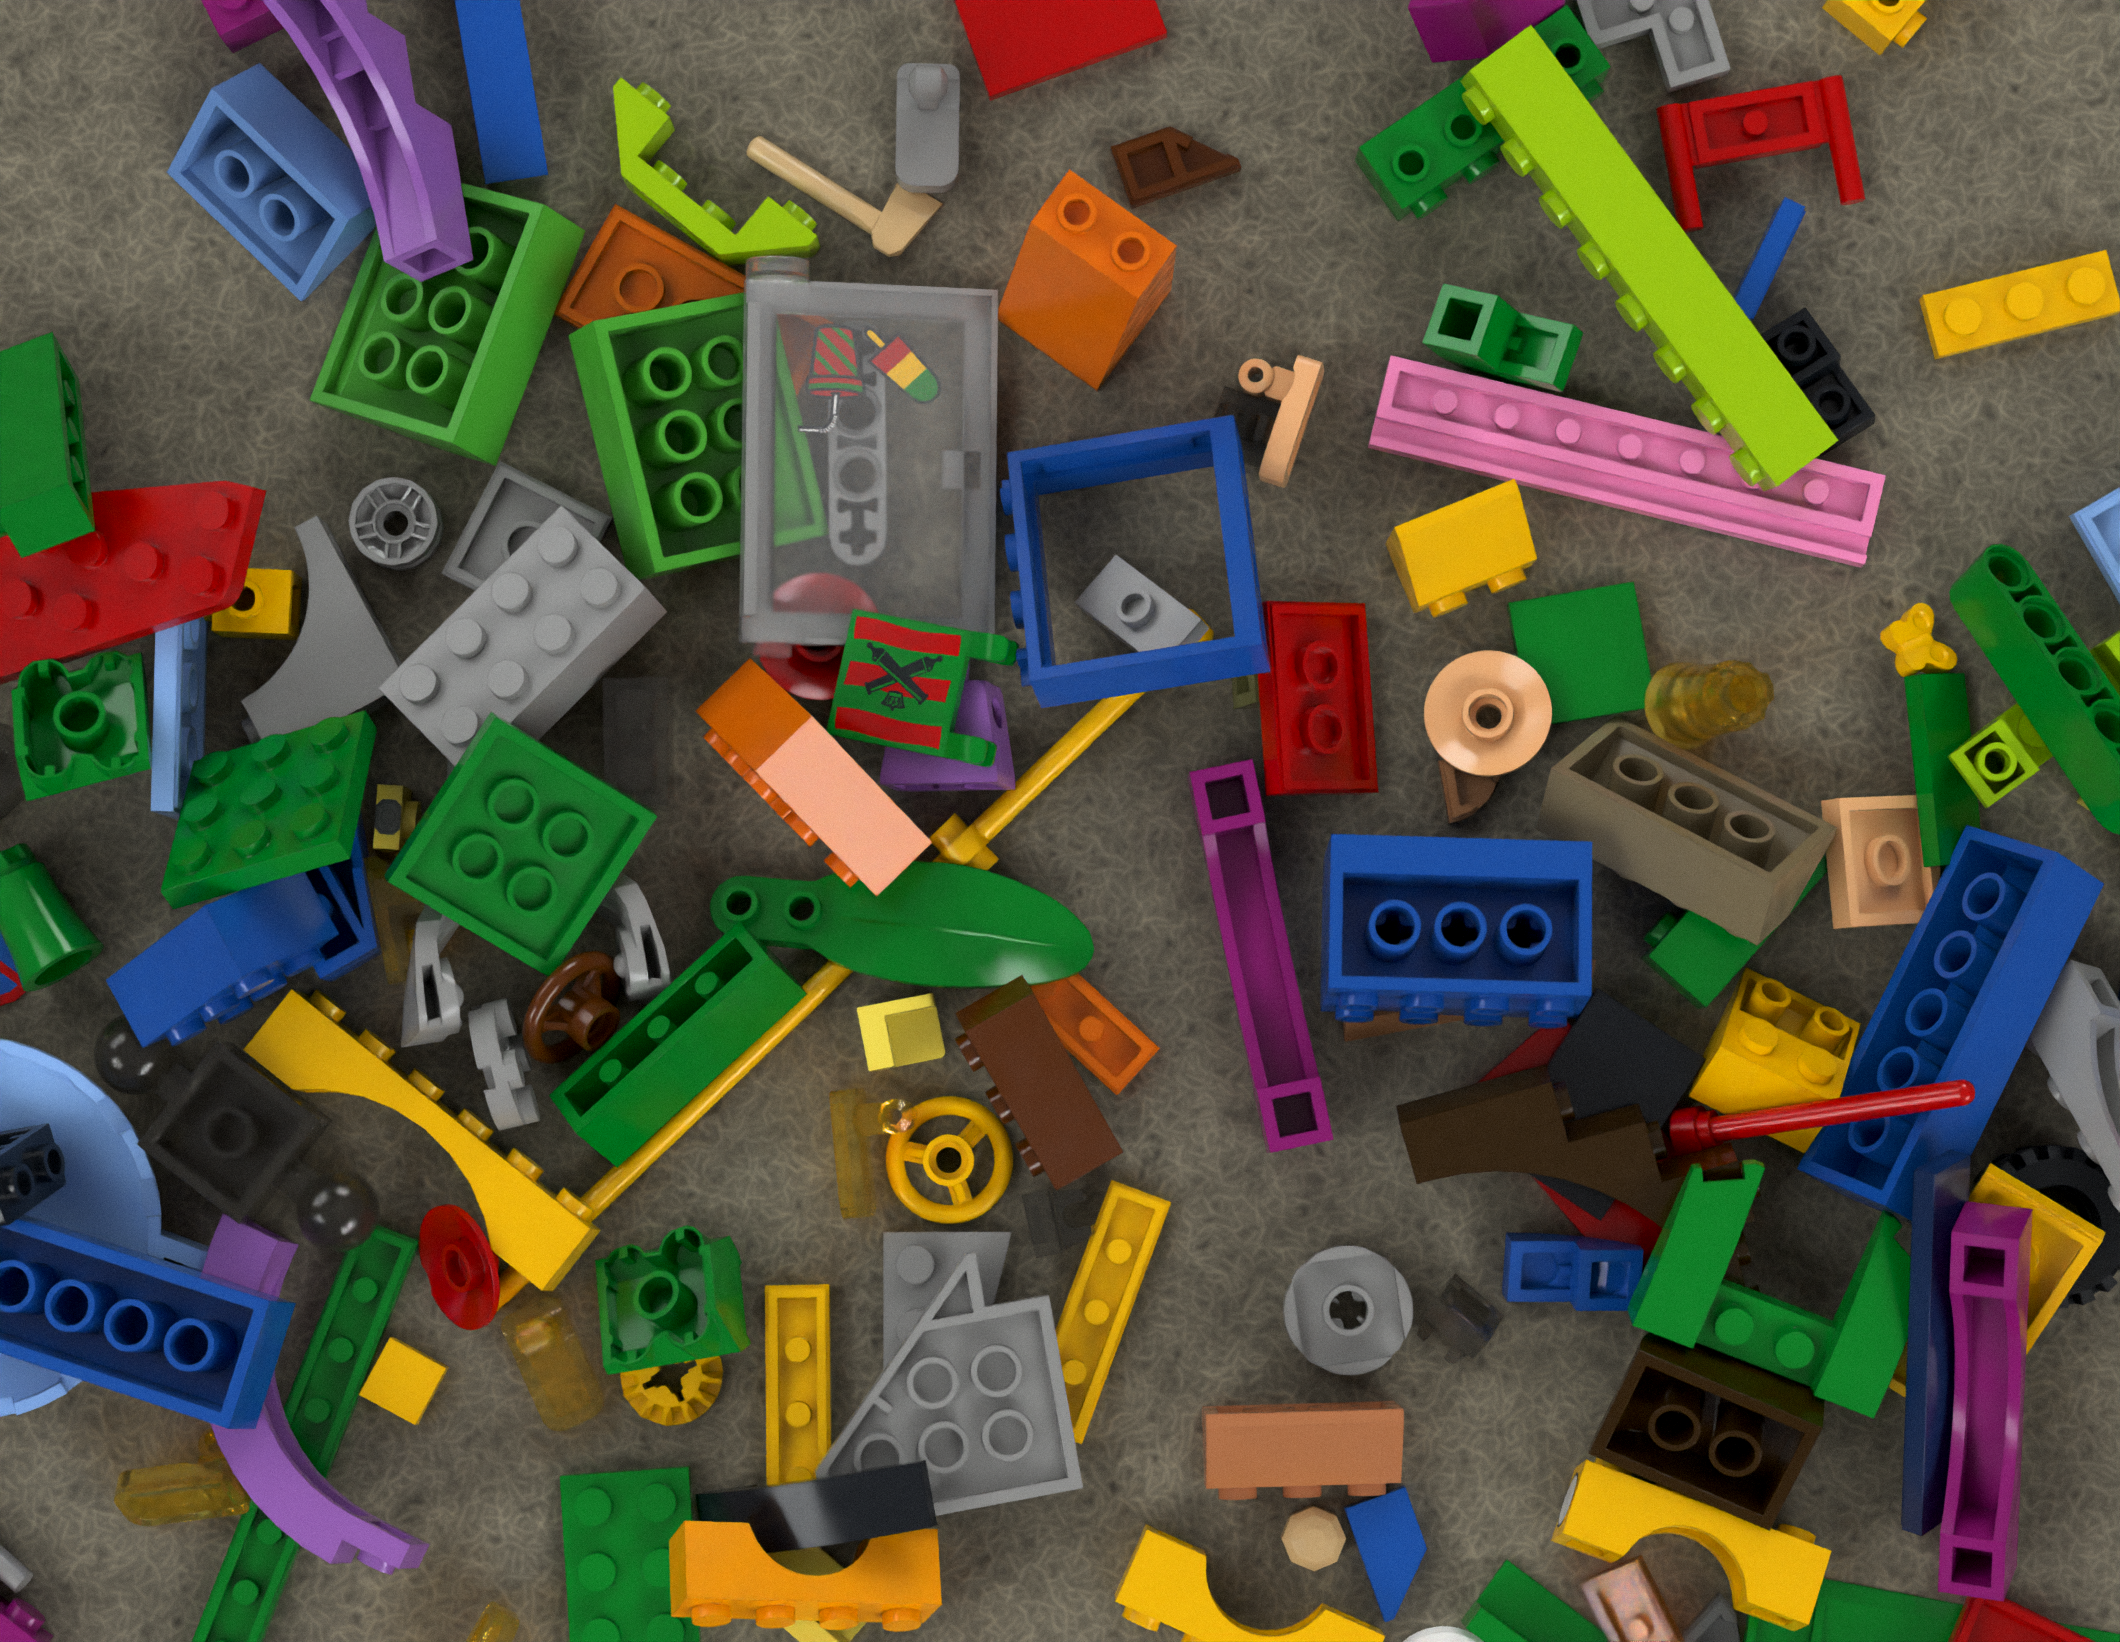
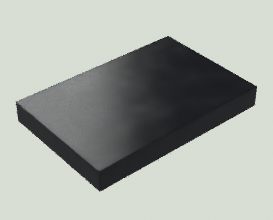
M1596 988L1546 1065L1552 1084L1565 1081L1575 1119L1564 1121L1563 1124L1639 1103L1645 1123L1658 1120L1661 1129L1706 1059ZM1527 1173L1600 1221L1615 1200V1198L1598 1190L1564 1179Z

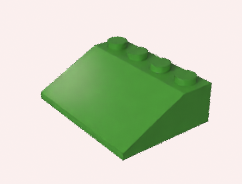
M461 183L473 260L420 282L384 262L376 226L311 394L310 401L438 449L496 466L585 230L545 204Z
M744 292L596 320L568 335L625 567L639 581L740 557ZM777 320L773 549L829 535L805 434L797 433V426H802V421Z

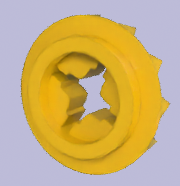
M715 1356L695 1360L697 1365L688 1369L689 1373L680 1379L683 1387L681 1393L684 1397L682 1401L677 1392L673 1393L672 1388L668 1384L659 1387L654 1385L647 1388L645 1383L653 1379V1375L661 1370V1366L620 1373L623 1396L640 1417L664 1426L691 1422L703 1415L712 1406L720 1392L723 1380L721 1357Z

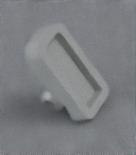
M906 63L898 69L895 172L898 184L908 192L945 193L951 190L958 181L960 73L951 64Z

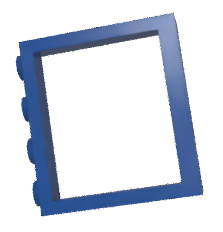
M1234 415L1007 452L1009 479L1001 480L1002 488L999 489L1004 514L1006 516L1013 515L1015 533L1005 534V549L1010 571H1019L1020 590L1011 591L1010 600L1016 629L1024 628L1026 640L1025 648L1016 649V660L1020 667L1022 687L1032 686L1041 708L1271 672L1243 447ZM1214 466L1235 637L1056 665L1039 495Z

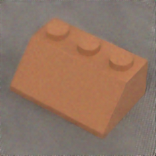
M1395 1401L1202 1406L1204 1484L1206 1489L1218 1488V1499L1257 1498V1487H1283V1497L1286 1498L1322 1496L1321 1485H1347L1349 1496H1378L1386 1494V1483H1401L1404 1409Z

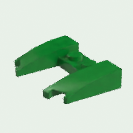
M1755 1159L1742 1160V1179L1704 1182L1701 1164H1691L1627 1307L1632 1326L1692 1349L1695 1343H1699L1810 1386L1814 1396L1874 1419L1908 1339L1911 1256L1894 1238V1235L1903 1227L1901 1222L1893 1213L1883 1209L1833 1320L1723 1279L1765 1170L1763 1162Z

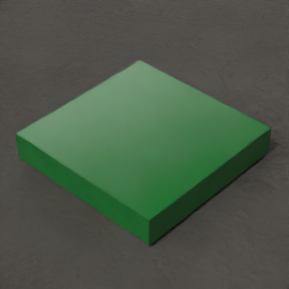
M1634 581L1509 602L1507 604L1515 656L1533 667L1544 681L1552 705L1551 725L1656 707Z

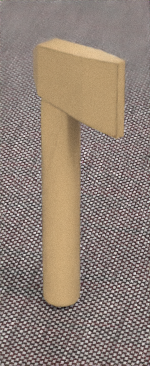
M762 136L755 137L750 142L746 151L748 158L869 233L873 247L888 257L900 256L943 205L927 193L908 192L897 183L881 212Z

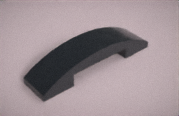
M926 1460L872 1467L854 1473L763 1486L755 1484L695 1494L700 1521L749 1523L758 1543L766 1553L846 1543L925 1529L937 1525Z

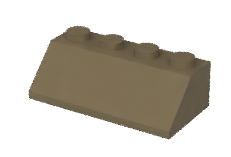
M1615 715L1551 768L1536 830L1557 841L1592 842L1593 860L1614 870L1619 876L1633 880L1666 897L1674 905L1688 909L1725 928L1731 935L1744 938L1758 945L1789 916L1833 840L1837 827Z

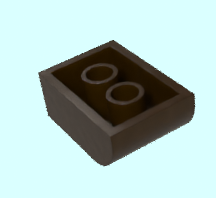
M1649 1332L1642 1338L1595 1433L1588 1454L1770 1531L1823 1429L1825 1400L1814 1396L1810 1386L1699 1343H1695L1692 1349Z

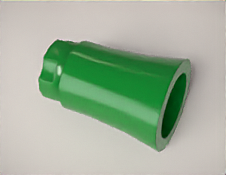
M19 843L0 851V933L12 956L23 990L26 992L37 991L61 981L93 961L101 953L104 945L81 920L56 885L45 864L37 861L33 851L26 843Z

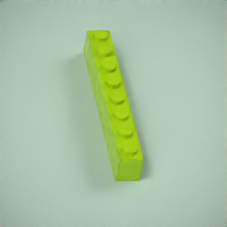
M1528 26L1469 70L1460 81L1467 90L1462 94L1465 105L1482 125L1491 122L1505 141L1500 146V149L1508 164L1519 176L1524 177L1527 174L1531 176L1543 193L1538 200L1548 218L1560 229L1566 225L1582 245L1577 249V254L1585 268L1597 280L1605 277L1620 298L1615 301V305L1622 318L1634 331L1639 332L1641 329H1644L1658 349L1653 352V357L1662 372L1675 384L1681 380L1696 399L1691 404V408L1699 422L1712 435L1720 432L1733 449L1734 453L1729 456V459L1739 476L1748 485L1753 487L1758 483L1763 491L1778 487L1839 441L1533 26Z

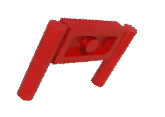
M1841 75L1829 76L1817 81H1807L1691 101L1684 104H1667L1656 108L1676 221L1685 233L1704 228L1693 166L1696 169L1820 148L1822 144L1829 143L1840 205H1851L1866 200L1843 76Z

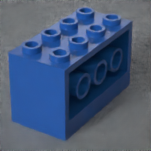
M1356 834L1330 835L1323 859L1320 1011L1335 1012V1020L1349 1023L1373 1021L1374 1011H1399V1021L1401 1023L1414 1025L1437 1023L1438 1015L1464 1016V1024L1480 1027L1502 1025L1503 1017L1528 1018V1026L1545 1029L1566 1027L1567 1019H1576L1592 996V842ZM1381 932H1390L1400 938V943L1398 945L1389 944L1379 936ZM1445 934L1459 936L1465 942L1464 947L1450 944L1444 938ZM1509 937H1521L1529 944V948L1525 949L1516 946Z

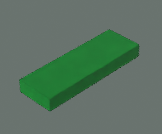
M1918 674L1904 677L1923 864L1924 867H1940L1950 865L1952 853L1966 825L1981 829L1978 798L1947 757L1971 737L1965 674Z

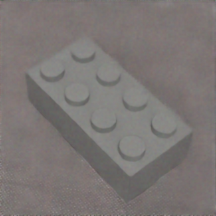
M560 506L378 689L456 766L490 712L495 713L539 740L667 611L626 567L563 506Z

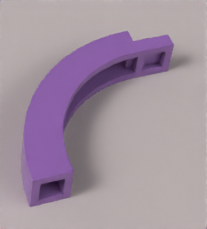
M223 1213L209 1245L202 1273L279 1297L285 1275L299 1244L244 1217ZM275 1370L256 1429H227L210 1423L217 1443L233 1474L253 1502L278 1528L303 1548L330 1564L351 1563L359 1548L361 1550L357 1559L360 1562L390 1575L393 1574L395 1568L419 1567L430 1544L353 1504L333 1488L316 1470L300 1447L285 1416L276 1383Z

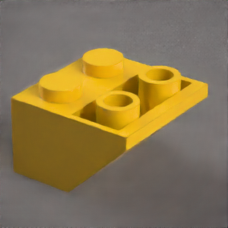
M1746 967L1702 1056L1706 1060L1695 1075L1689 1097L1725 1115L1840 1098L1861 1023L1844 1016L1840 1011L1832 1007L1824 1006L1787 988L1775 979L1767 978ZM1822 1127L1769 1134L1768 1136L1805 1153Z

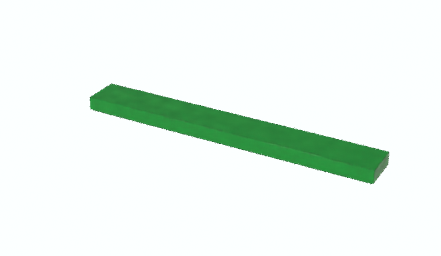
M358 1218L283 1409L290 1428L303 1452L326 1480L360 1397L359 1393L365 1384L419 1247L418 1239L364 1218ZM250 1496L242 1512L192 1642H263L301 1545L278 1528L253 1502Z

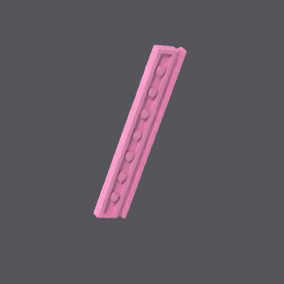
M1392 355L1388 361L1368 444L1370 449L1506 482L1515 479L1518 485L1860 568L1866 562L1869 539L1872 537L1886 475L1815 458L1778 487L1763 491L1758 483L1753 487L1748 485L1736 472L1729 459V456L1734 451L1722 435H1712L1709 432Z

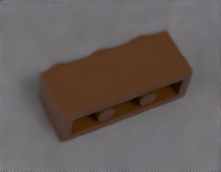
M1023 975L955 1013L965 1033L954 1039L972 1071L975 1072L985 1066L995 1083V1086L986 1090L985 1093L1003 1125L1014 1119L1018 1123L1026 1138L1015 1145L1033 1177L1046 1172L1057 1191L1123 1153L1122 1148Z

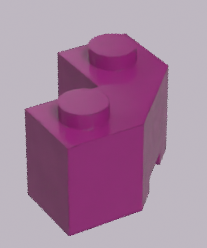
M1410 0L1408 10L1432 63L1487 58L1528 26L1532 25L1534 28L1564 7L1566 0Z

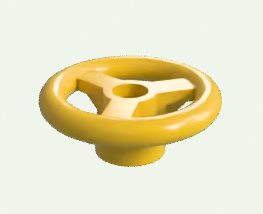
M958 1096L936 1097L914 1106L896 1124L889 1138L886 1150V1171L890 1185L898 1199L906 1208L919 1217L941 1224L963 1223L985 1214L1003 1196L1010 1182L1013 1170L1012 1145L1003 1124L985 1106L971 1099ZM955 1115L971 1120L958 1136L951 1134L941 1135L934 1138L928 1145L909 1142L913 1133L922 1124L935 1117ZM987 1135L994 1152L993 1172L985 1188L972 1198L966 1180L974 1167V1153L972 1149ZM946 1147L956 1149L962 1159L960 1167L952 1173L942 1171L937 1164L939 1152ZM905 1161L923 1164L927 1176L939 1185L948 1186L953 1205L935 1203L923 1197L911 1184L905 1169Z

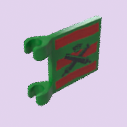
M853 609L826 731L831 736L989 768L995 761L997 745L980 737L954 733L970 658L1004 666H1013L1016 662V649H1019V644L1014 640H1009L997 634L969 631Z

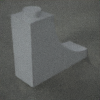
M317 515L294 527L302 544L309 577L308 606L298 640L280 669L258 690L241 700L249 717L241 721V724L251 744L259 742L261 739L272 734L283 735L316 725L329 717L340 718L364 710L369 715L391 703L378 687L402 662L327 523Z

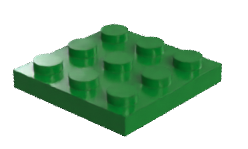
M366 710L340 718L329 717L310 727L283 735L272 734L261 739L259 742L226 752L215 751L199 760L193 761L160 891L172 909L350 859L377 728Z
M490 712L384 877L388 883L542 974L549 976L561 965L654 823L657 815L645 805L500 716Z

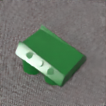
M119 651L98 653L89 660L85 667L68 671L62 663L54 659L32 661L24 667L19 675L18 686L11 690L15 756L26 802L151 769L152 746L148 692L142 651L130 655Z
M686 1225L671 1230L663 1238L659 1248L644 1251L639 1246L629 1244L614 1249L608 1257L595 1260L603 1367L608 1375L738 1353L751 1344L746 1333L740 1271L742 1261L730 1236L709 1239L695 1227Z

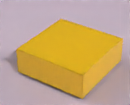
M390 1337L359 1395L404 1420L417 1425L449 1367L399 1339Z

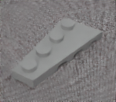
M1012 1231L883 1232V1370L964 1253L976 1252L985 1306L994 1304Z

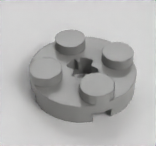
M504 998L471 1007L472 1010L469 1011L468 1019L477 1069H483L489 1088L483 1091L496 1127L501 1131L540 1121L538 1103L531 1084L525 1086L524 1072L532 1070L530 1056L525 1047H523L522 1033L517 1034L515 1017L509 999Z
M1340 1245L1315 1253L1295 1270L1284 1295L1283 1317L1292 1343L1309 1362L1334 1374L1359 1375L1383 1366L1400 1349L1412 1325L1413 1302L1405 1278L1385 1257L1364 1247ZM1345 1291H1351L1354 1301H1364L1366 1305L1365 1317L1356 1316L1360 1324L1350 1329L1344 1328L1342 1320L1340 1318H1331L1329 1313L1331 1302L1339 1303L1335 1296Z

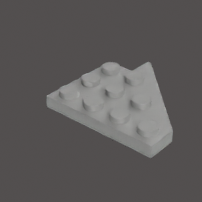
M976 1252L964 1253L815 1468L816 1478L854 1473L872 1467L926 1460L936 1516L1082 1489V1478L1049 1295H1040L985 1306Z

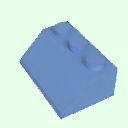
M261 63L211 88L167 171L189 195L300 301L305 300L376 226L372 206L352 150Z

